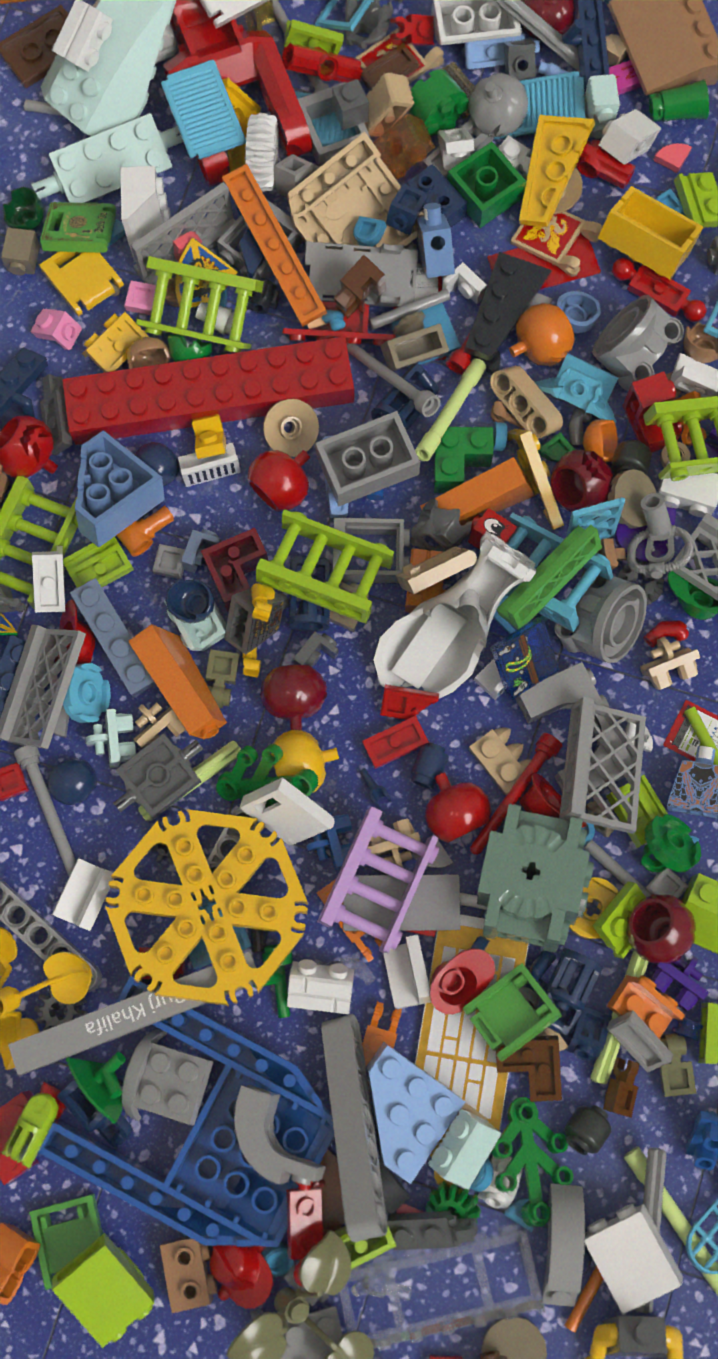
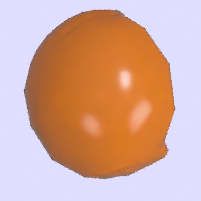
M595 420L589 424L583 435L584 449L586 451H595L605 462H612L618 444L616 423L614 420Z

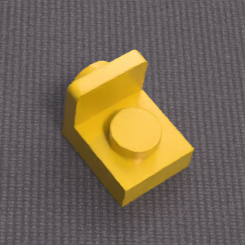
M215 414L193 419L192 426L196 437L195 452L197 459L225 454L226 436L220 415Z

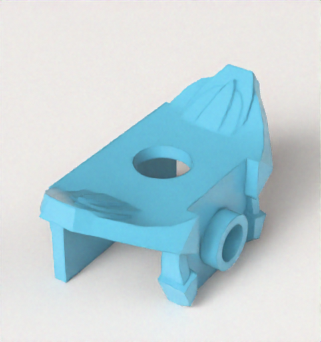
M567 353L557 377L535 382L542 392L549 393L557 399H563L600 419L617 422L607 401L619 377Z

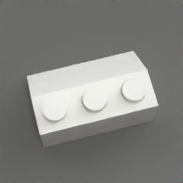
M494 0L432 1L435 39L440 45L521 36L520 22Z
M155 166L120 167L121 220L134 262L136 261L131 244L171 218L170 208L167 206L166 192L164 193L163 178L157 176Z

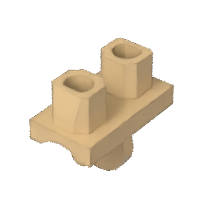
M665 637L657 639L658 648L650 651L653 659L660 656L662 658L640 666L642 675L649 676L654 688L661 690L673 684L668 672L671 669L677 668L679 677L683 680L698 675L695 660L699 659L700 655L698 649L691 650L689 647L673 653V651L681 648L679 641L669 643Z
M155 703L148 710L141 704L138 709L143 715L135 723L140 729L148 722L151 724L133 740L142 748L159 737L158 733L165 727L175 737H178L186 729L171 706L159 717L155 718L154 716L162 710V707Z
M408 818L393 823L394 830L419 842L421 841L419 832H414ZM379 836L377 838L371 837L367 847L371 849L372 854L377 856L392 853V856L383 859L402 868V862L413 859L411 851L399 853V850L405 848L390 841H385L384 838Z

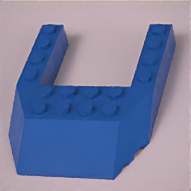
M130 976L116 1003L148 991L147 987L149 984L142 980L137 982L133 976ZM193 1008L152 1025L225 1064V1067L166 1178L60 1119L54 1120L38 1152L204 1246L278 1247L288 1228L287 1189L298 1188V1184L291 1180V1174L287 1183L276 1184L259 1174L245 1158L235 1131V1107L241 1085H252L280 1094L273 1121L274 1133L281 1147L291 1155L320 1164L334 1137L332 1115L297 1065Z

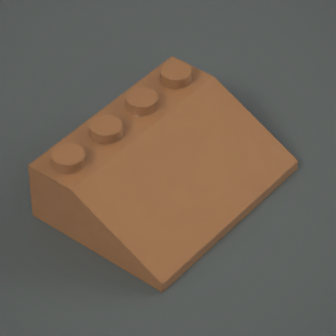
M612 0L609 2V10L624 46L627 47L626 51L645 95L689 85L702 79L706 81L707 86L716 84L718 81V36L702 0Z

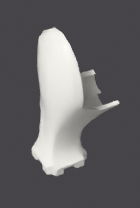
M486 531L480 540V554L472 569L444 593L422 602L411 613L397 620L379 638L373 660L380 684L384 688L385 684L404 688L414 686L417 689L422 686L424 691L440 693L439 699L454 692L473 674L479 661L480 653L483 647L486 648L491 621L503 597L517 584L530 582L536 573L535 563L520 551L511 548L496 535Z

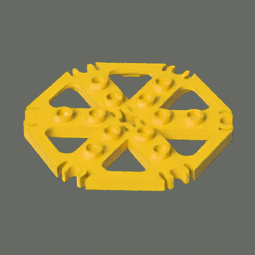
M186 809L190 816V822H186L184 813L178 811L180 822L177 825H170L167 817H163L162 822L165 828L163 832L157 820L111 875L112 879H121L123 882L109 881V887L119 889L120 893L116 898L106 897V902L111 906L119 905V907H106L131 977L135 970L142 967V969L137 971L134 979L139 982L142 977L146 975L151 976L152 982L147 987L150 993L157 989L159 983H162L155 996L229 1006L225 999V992H229L231 1001L236 1004L238 1002L235 992L238 988L246 989L249 998L253 997V989L249 984L253 981L259 993L304 936V933H296L291 930L292 928L296 931L305 930L306 924L297 923L294 917L299 913L307 914L308 908L302 905L295 906V904L303 903L308 905V901L282 838L274 846H271L277 839V832L274 831L271 836L264 838L260 835V832L264 829L265 823L260 822L255 826L254 831L251 830L253 825L258 822L257 818ZM204 825L237 830L240 834L239 841L215 871L211 873L197 837L198 829ZM162 843L169 849L182 885L140 880L135 877L134 869L155 844ZM267 858H273L278 862L288 886V892L283 898L239 893ZM210 886H212V889H213V891H214L213 894H211V892H210V889H209ZM201 891L204 892L209 902H216L212 906L213 921H211L209 913L207 914L205 910L198 909V907L203 905ZM192 893H194L196 901H193ZM219 910H221L223 917H220ZM131 912L175 918L153 947L146 953H139L135 950L125 924L126 916ZM200 918H204L205 924H202ZM232 926L278 932L281 936V941L261 967L251 968L245 960ZM203 938L217 974L216 984L213 987L204 988L176 983L173 979V974Z

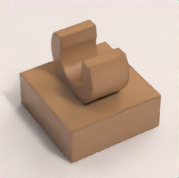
M613 538L600 540L602 548L597 553L602 554L610 561L612 570L619 565V560H626L625 548H615Z

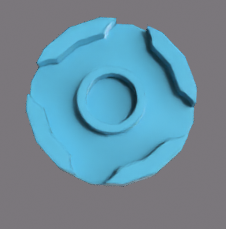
M93 663L76 664L63 702L65 712L72 720L79 723L97 722L100 720L98 718L100 714L106 712V709L109 708L111 698L109 681L103 680L100 671L103 670Z

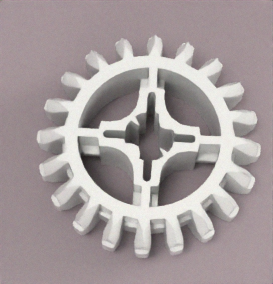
M268 113L251 114L248 121L245 147L246 163L262 192L274 189V165L278 163V122L275 115H268Z

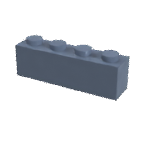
M94 578L71 591L70 595L131 696L135 698L155 686L156 683L128 642L132 637L97 579Z

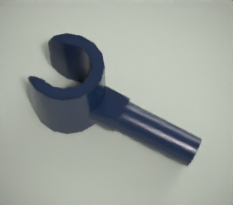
M366 768L362 769L360 774L369 786V797L374 805L381 809L378 804L379 798L385 796L391 802V796L383 786H378L374 782Z

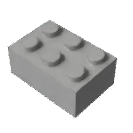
M397 411L315 443L316 457L338 507L419 475L420 460Z

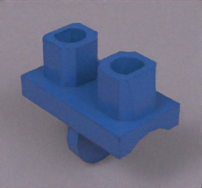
M348 814L333 816L335 821L333 828L324 831L326 839H323L322 834L319 833L313 836L314 842L306 845L308 852L317 851L319 861L328 859L325 848L329 847L335 871L341 869L352 844L340 845L337 836L352 831Z
M700 1111L696 1116L695 1126L686 1144V1155L694 1156L695 1167L713 1170L718 1160V1115L714 1111Z

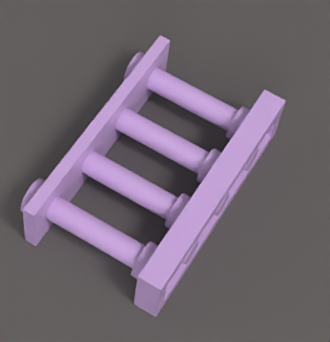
M371 806L364 815L317 922L326 927H331L334 922L339 923L340 921L382 940L378 951L389 953L391 948L394 950L397 948L401 940L402 932L399 931V928L428 863L432 864L438 854L439 847L435 846L438 837L433 835L427 838L425 844L383 825L384 821L379 820L382 811ZM379 836L420 855L413 872L372 854L371 849L367 848L371 837L377 838ZM367 864L407 883L401 900L359 882V878L354 876L358 866ZM346 893L350 895L355 893L394 911L395 914L388 929L345 910L346 906L342 905Z

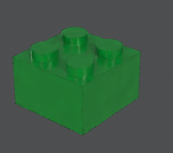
M492 141L450 169L447 177L451 185L468 202L466 213L479 228L521 201L526 185V180Z

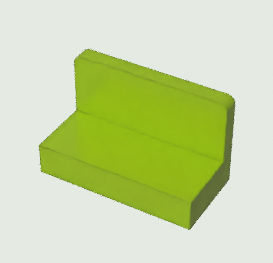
M292 19L291 21L288 20L285 26L284 47H287L289 43L310 48L321 47L327 52L339 54L344 34Z

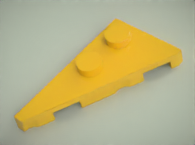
M229 78L222 79L246 139L249 117L251 114L260 113L261 107ZM246 144L227 150L230 172L246 164Z
M513 429L508 431L507 439L508 441L515 439L520 448L517 450V460L535 496L540 494L545 508L543 512L551 528L554 530L564 526L547 478L550 476L548 466L544 460L541 461L538 453L540 443L537 436L529 430Z

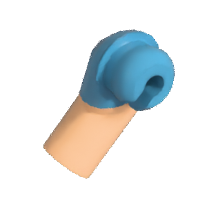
M326 310L327 314L307 325L309 330L330 323L331 329L338 331L345 327V321L343 320L345 316L341 311Z

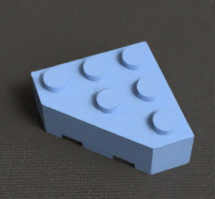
M383 1042L366 1067L380 1159L387 1168L411 1184L459 1113V1110L465 1104V1101Z

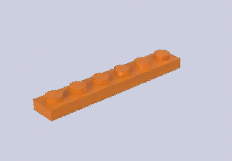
M247 163L223 176L224 183L229 188L234 202L301 326L303 327L327 314L321 299Z

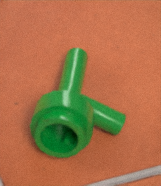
M279 944L264 947V953H262L263 964ZM292 951L265 984V986L273 984L275 986L278 1018L290 1017V1009L287 1007L288 992L285 965L293 963Z

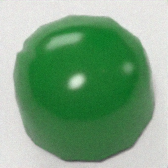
M184 335L167 336L169 353L175 362L210 357L212 353V344L210 342L203 343L201 339H197L190 345Z

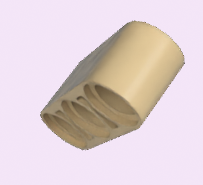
M515 365L498 370L492 374L490 378L491 389L525 430L531 431L537 438H542L561 429L563 424L561 413L524 369Z

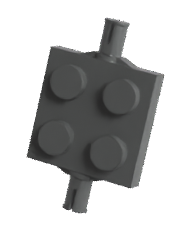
M163 733L116 769V772L124 781L128 792L113 802V804L121 813L133 802H136L143 806L151 818L154 819L202 782L192 770L189 759L203 750L202 746L195 739L181 750L173 745Z

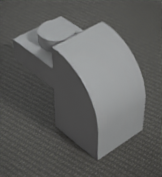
M291 154L274 165V182L277 192L287 198L288 192L320 168V166Z

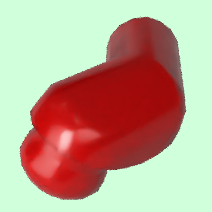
M680 620L661 621L643 639L653 648L657 645V639L666 636H674L675 640L684 641L688 638L689 631L686 629L687 625Z

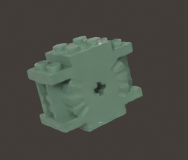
M509 804L503 833L490 831L478 888L477 905L487 907L483 937L490 939L500 937L544 947L545 951L554 953L557 952L559 945H565L569 925H574L577 917L583 918L588 900V893L583 892V887L588 888L594 867V862L588 861L590 852L583 850L587 830L581 829L583 819L571 817L570 821L521 811V806ZM531 876L533 878L532 880L526 879V877Z

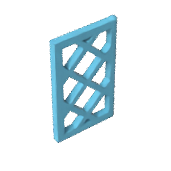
M622 497L572 511L566 537L578 525L580 527L583 526L582 528L585 530L590 525L598 530L600 540L613 537L625 504V498Z

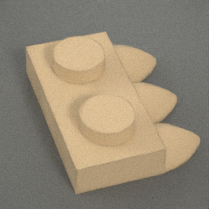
M498 728L492 729L469 747V751L506 796L531 759L518 762L517 760L523 751V744L517 743L505 746L511 729Z

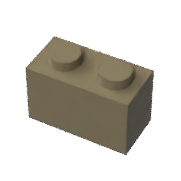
M441 323L386 341L381 345L387 367L393 372L449 352Z

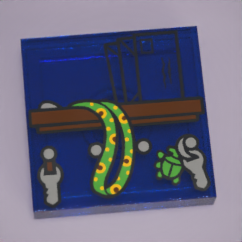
M540 618L534 619L490 647L506 696L512 700L559 671L545 622Z

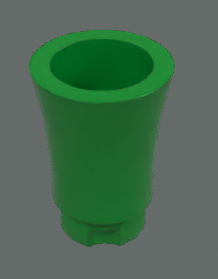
M704 79L689 85L661 90L659 93L650 94L648 98L649 115L653 122L660 120L667 122L682 119H707L709 116V94Z

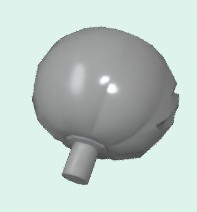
M495 73L481 79L469 96L468 109L472 123L478 131L492 137H503L515 132L522 125L528 114V96L524 85L517 78L505 73Z

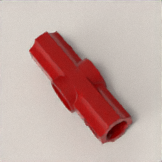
M289 43L287 47H284L282 53L285 69L317 76L324 81L335 80L348 83L356 79L360 80L362 74L361 61L359 59L327 52L321 47L310 48Z
M587 141L576 164L578 171L585 177L596 178L598 176L621 189L626 188L636 166L630 163L625 165L599 146L601 141Z

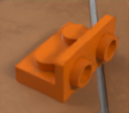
M626 975L606 1005L618 1016L633 1010L659 1039L672 1019L682 1021L685 1016L677 1008L678 1003L666 994L661 995L655 989L657 985L643 975H640V977Z

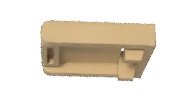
M455 546L416 566L410 563L402 567V572L397 574L396 578L402 589L415 594L474 565L477 562V556L472 550Z

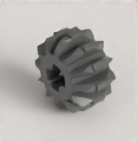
M49 987L50 997L45 994H40L39 999L45 1003L44 1006L34 1007V1011L43 1012V1016L38 1017L35 1022L37 1024L47 1022L43 1031L89 1013L79 1008L87 1003L86 998L75 1004H63L54 998L51 993V987ZM59 1004L60 1006H67L68 1012L63 1013L66 1015L65 1018L55 1014V1010H59L57 1007Z

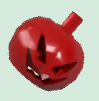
M30 415L13 417L0 430V464L3 467L2 471L14 478H17V476L27 478L36 474L42 468L50 474L57 470L58 465L49 459L54 446L50 428L43 421Z
M279 450L265 451L258 455L251 463L248 471V483L256 494L273 510L281 512L284 509L290 511L301 505L307 496L309 481L302 466L311 457L304 450L294 459L287 453Z
M445 772L434 777L441 791L433 796L426 805L425 820L430 831L438 839L449 843L489 822L492 812L488 795L481 787L471 782L451 785Z

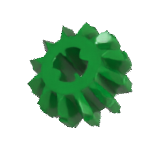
M444 1181L440 1183L438 1189L434 1188L430 1192V1200L427 1201L425 1206L426 1212L450 1211L451 1215H456L457 1219H476L480 1216L481 1208L476 1205L479 1200L478 1194L469 1195L468 1189L459 1188L454 1183L450 1187Z

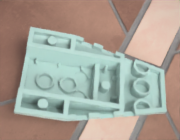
M97 0L92 7L114 19L111 24L112 32L109 38L103 41L99 49L98 62L88 72L57 54L41 85L44 100L90 136L139 118L149 97L147 92L148 86L156 73L155 62L159 50L162 51L165 41L163 34L166 24H170L176 0Z

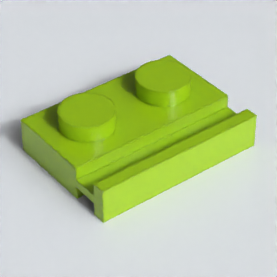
M713 172L689 173L688 176L678 174L674 179V183L684 215L704 228L718 227V187Z
M115 536L99 548L91 543L63 559V564L77 588L94 578L97 579L103 588L134 570Z
M642 775L640 780L636 832L628 833L636 848L646 844L644 830L647 823L657 815L658 817H663L665 814H668L645 775ZM629 783L619 788L624 796L630 793L631 785ZM613 792L606 795L611 805L618 801ZM620 803L613 809L620 821L627 823L628 813Z
M627 881L593 924V928L607 947L614 951L613 955L622 959L632 948L627 937V917L633 908L646 897L635 882Z

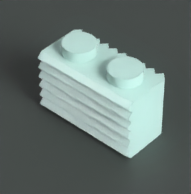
M613 74L591 76L588 80L585 93V118L594 119L595 122L589 137L603 138L602 131L610 120L616 119L620 102L616 76Z
M461 1109L459 1110V1115L452 1121L449 1132L445 1133L446 1137L442 1138V1143L439 1144L434 1155H432L429 1166L446 1181L469 1190L502 1133L487 1120Z

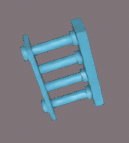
M513 512L509 516L511 523L516 525L517 529L506 543L507 545L516 550L525 537L539 544L529 557L536 565L534 568L538 566L549 549L554 551L564 540L538 526L528 516L524 515L521 517ZM596 553L583 566L587 571L565 600L559 601L552 598L538 613L574 632L580 624L575 607L598 575L609 581L614 577L610 561L602 554ZM520 584L514 586L506 595L509 597Z

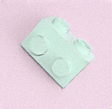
M215 602L209 617L204 621L192 624L178 620L167 609L168 616L176 623L181 633V641L192 651H205L225 637L227 624Z

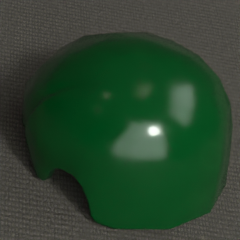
M20 187L11 191V201L8 204H3L4 222L9 228L34 230L41 223L44 216V206L32 188Z

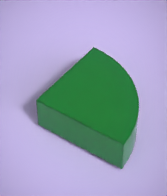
M558 433L542 445L538 453L546 460L558 462L567 452L575 449L561 433Z

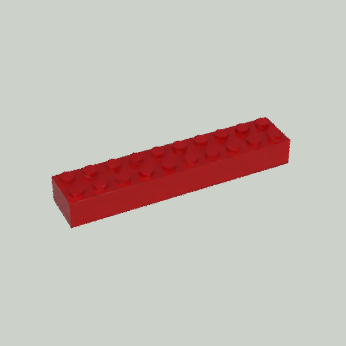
M345 336L62 379L68 428L75 445L86 443L103 430L112 438L118 439L193 427V419L215 414L220 415L222 423L266 416L273 405L287 399L303 401L312 409L354 403V384Z

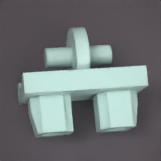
M106 709L105 722L107 734H103L102 724L93 725L94 735L86 737V744L95 745L96 755L105 754L104 744H108L110 768H117L120 762H127L136 755L135 742H118V733L133 732L132 714H116V709Z

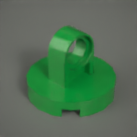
M665 814L663 817H658L657 815L647 823L644 830L647 844L643 848L641 861L645 869L651 872H663L669 868L676 872H686L699 862L701 858L699 841L693 842L689 836L692 830L682 820L673 815ZM653 854L658 861L652 860L648 856Z

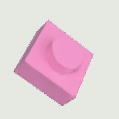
M131 281L124 305L126 311L151 315L156 285Z

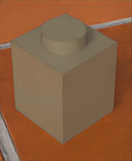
M7 227L1 255L7 271L15 275L35 274L40 243L35 231Z

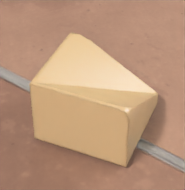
M610 34L606 37L608 64L615 66L621 64L628 53L621 36Z

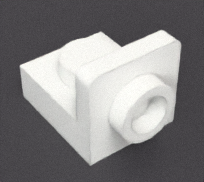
M461 263L455 269V274L445 275L442 279V290L448 289L450 293L458 286L460 293L467 299L471 298L476 304L483 299L487 284L464 263Z

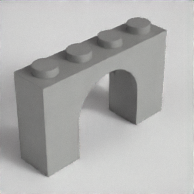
M582 662L541 680L537 684L526 687L523 692L515 696L528 724L555 711L571 709V706L582 697L595 699L594 704L609 707L604 695H599L594 686L596 679L590 668L586 669ZM595 714L594 722L601 732L611 726L603 715ZM613 729L604 735L614 750L624 744ZM597 739L594 754L598 760H601L608 753ZM626 747L617 752L626 767L633 764V756ZM611 757L601 763L611 778L621 772ZM595 768L589 771L588 779L595 789L605 783ZM565 769L555 775L561 792ZM624 775L620 776V777H619L618 779H616L615 781H618V780L624 778Z

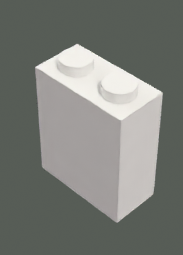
M629 1204L616 1212L618 1217L606 1222L605 1218L595 1221L588 1226L589 1231L585 1235L584 1243L622 1314L680 1287L682 1284L683 1276L644 1204L636 1208L633 1204Z

